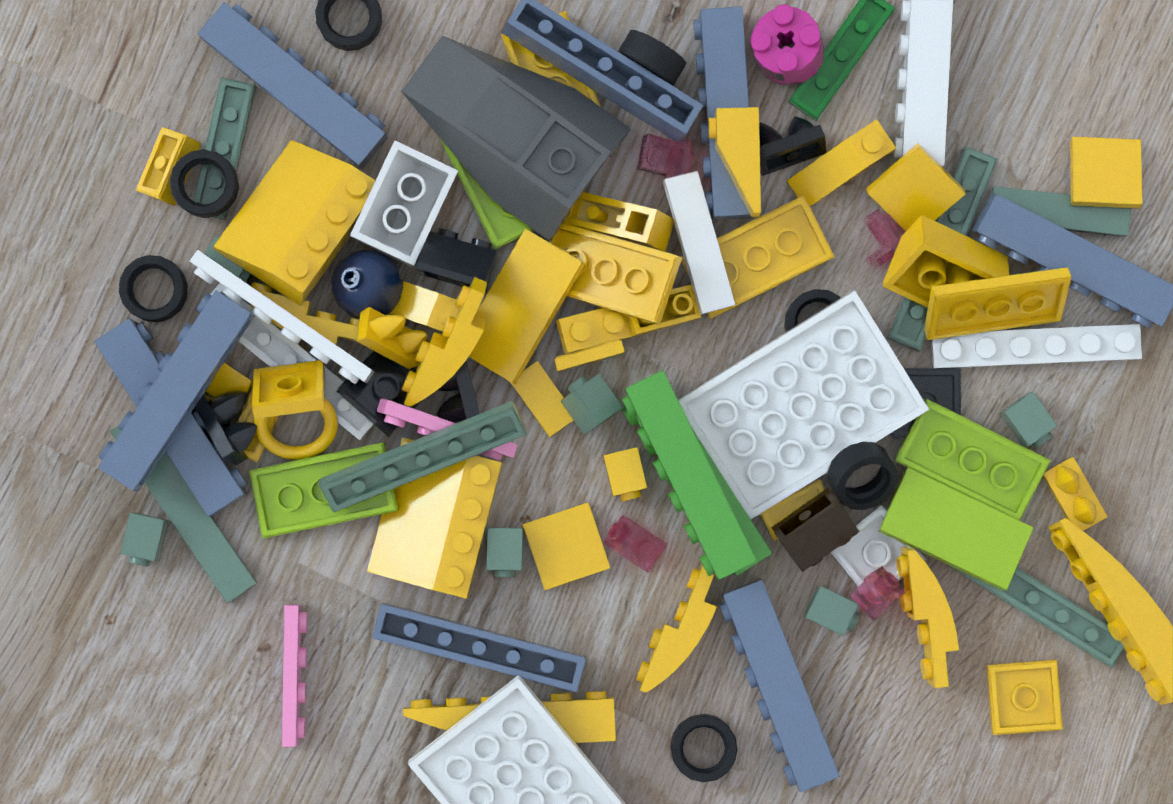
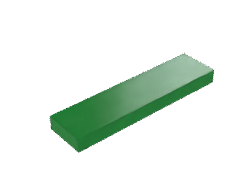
M859 0L824 49L823 62L817 73L806 82L800 83L788 100V103L816 122L894 12L895 7L885 0Z

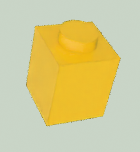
M638 447L603 455L612 495H620L621 502L642 497L640 490L646 489L647 484Z

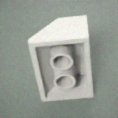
M394 140L350 236L394 260L413 267L458 170Z

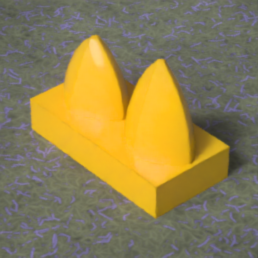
M371 307L360 312L357 342L408 369L419 365V361H416L415 358L422 342H427L428 337L424 331L412 330L404 326L406 318L403 315H384Z
M1073 456L1045 471L1043 479L1066 519L1082 531L1108 517Z

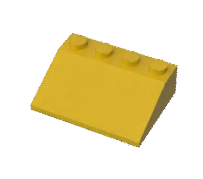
M291 140L215 243L213 249L301 306L350 238V234L375 180L351 164Z
M402 437L400 446L414 440ZM473 456L396 487L395 493L399 511L382 514L367 572L467 599L503 463Z

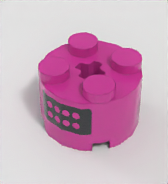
M782 4L760 18L753 30L750 41L760 70L769 80L779 85L796 82L800 84L806 82L819 70L824 58V45L818 25L809 13L797 7ZM794 43V46L792 48L788 46L782 48V46L785 44Z

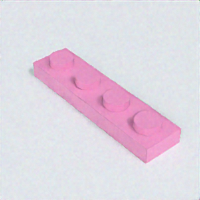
M381 398L377 408V412L386 415L384 422L404 428L406 422L417 425V433L425 436L456 424ZM508 442L485 451L481 455L501 461L503 455L514 458L518 445Z
M302 604L284 605L282 747H296L300 744V738H305L306 717H300V703H306L307 684L306 682H301V668H307V647H301L302 633H307L308 613L302 612Z

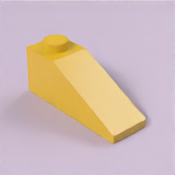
M759 107L716 108L715 118H708L709 139H715V149L751 217H759L761 214Z
M876 119L786 182L795 196L799 198L804 195L811 207L892 154L896 147Z
M583 192L570 209V215L564 223L665 252L674 220L657 209Z
M403 281L400 301L389 314L403 315L406 321L442 333L449 316L456 318L460 307L455 305L457 299Z

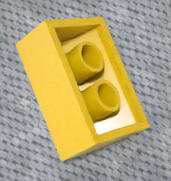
M921 214L901 236L883 280V287L928 308L931 286L1009 276L1008 256Z

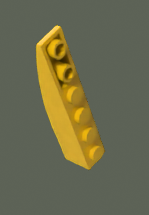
M1066 518L1048 526L1052 533L1051 539L1054 545L1065 553L1071 563V572L1087 588L1091 604L1095 609L1101 611L1107 620L1110 634L1124 645V649L1127 652V660L1131 667L1139 671L1145 680V688L1150 697L1158 701L1160 705L1172 703L1173 626L1168 618L1126 568L1080 528Z
M586 691V698H572L571 692L550 693L551 699L540 700L575 743L616 741L614 697H607L606 691ZM482 696L481 703H467L466 697L446 698V705H432V699L411 700V706L403 708V716L439 729L448 730L491 696Z

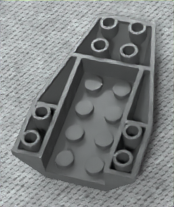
M444 36L439 39L401 91L493 202L549 242L570 215V209L608 157L611 158L631 131L629 127L575 88Z

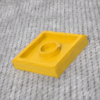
M1072 136L1070 140L1071 206L1140 209L1143 205L1141 139Z
M919 143L866 188L867 193L905 231L911 227L921 214L935 221L966 194L965 189Z
M589 502L522 524L544 590L610 569Z
M1056 659L986 665L992 735L1063 730Z

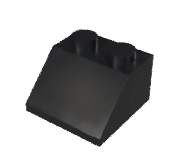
M439 228L438 234L429 232L416 264L418 273L463 287V285L470 287L473 278L476 277L487 282L486 294L498 255L497 251L491 249L492 243L472 238L471 243L458 240V233Z

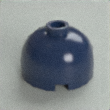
M370 250L356 251L343 258L334 269L331 280L332 295L337 305L352 317L360 319V312L368 307L388 315L400 301L403 280L399 278L397 264L388 256Z

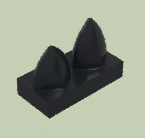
M795 116L790 123L788 136L782 138L769 125L762 122L759 123L760 173L762 176L827 153L825 134L821 125L814 126L809 121Z
M466 360L458 371L438 389V391H460L459 394L448 398L436 413L437 417L453 423H458L480 414Z
M230 391L212 399L203 394L195 408L221 457L237 466L248 459L244 450L253 440L257 428L256 424L250 422L229 424L242 408L247 393L244 391Z

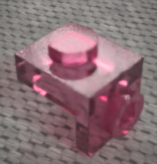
M647 133L642 139L637 169L668 178L686 174L687 171L691 170L695 154L691 151L693 141L685 139L677 142Z
M877 209L866 216L863 221L881 246V249L865 260L868 265L877 261L879 266L893 258L894 249L897 248L899 239L894 233L898 229L888 213L882 215L880 210Z
M624 515L620 517L618 522L612 525L608 537L604 541L605 545L647 573L667 545L664 541Z
M881 566L865 577L864 582L851 596L867 615L875 621L905 591L899 585L897 578Z

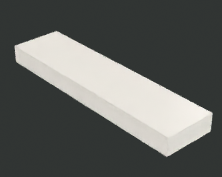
M698 171L663 180L700 315L734 306L733 294Z

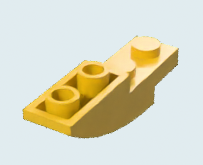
M474 277L470 287L463 285L455 305L460 307L456 318L449 316L442 335L434 332L429 343L426 341L422 342L415 358L416 361L420 362L416 373L409 371L402 390L407 392L404 405L411 407L430 396L443 386L467 360L484 331L486 318L476 314L485 294L487 282Z
M257 283L251 284L252 288L339 347L341 339L357 342L359 319L351 318L350 323L346 324L337 322V315L317 311L314 317L311 316L313 304L310 301L305 300L300 306L286 296L271 293L272 287ZM272 319L271 322L281 329L284 328V326Z
M690 284L671 290L660 325L605 308L556 320L564 354H568L611 341H621L652 333L702 317L699 313L692 285Z
M908 546L900 547L901 556L897 557L896 564L899 577H903L905 590L900 592V604L902 611L907 612L908 617L913 620H921L922 623L917 625L918 641L920 645H924L925 658L920 660L922 678L924 680L927 679V683L934 688L949 687L946 652L959 650L952 612L937 578L926 562L914 549Z
M702 564L700 569L693 568L686 585L687 588L692 589L688 601L681 600L675 613L674 620L679 622L678 627L676 628L664 623L662 630L655 628L648 645V648L654 649L649 663L642 661L636 676V680L641 682L639 689L647 693L676 671L699 643L711 622L717 606L704 600L714 574L708 576Z

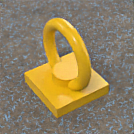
M321 360L254 369L252 411L254 424L257 425L255 433L264 448L276 456L292 460L311 458L325 451L336 437L338 417L332 404L325 398L324 363ZM319 410L324 419L322 434L312 443L303 446H290L279 442L273 437L268 428L269 417Z

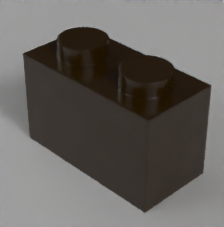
M829 488L771 527L802 572L811 566L817 565L823 557L839 546L847 544L853 536L860 532Z

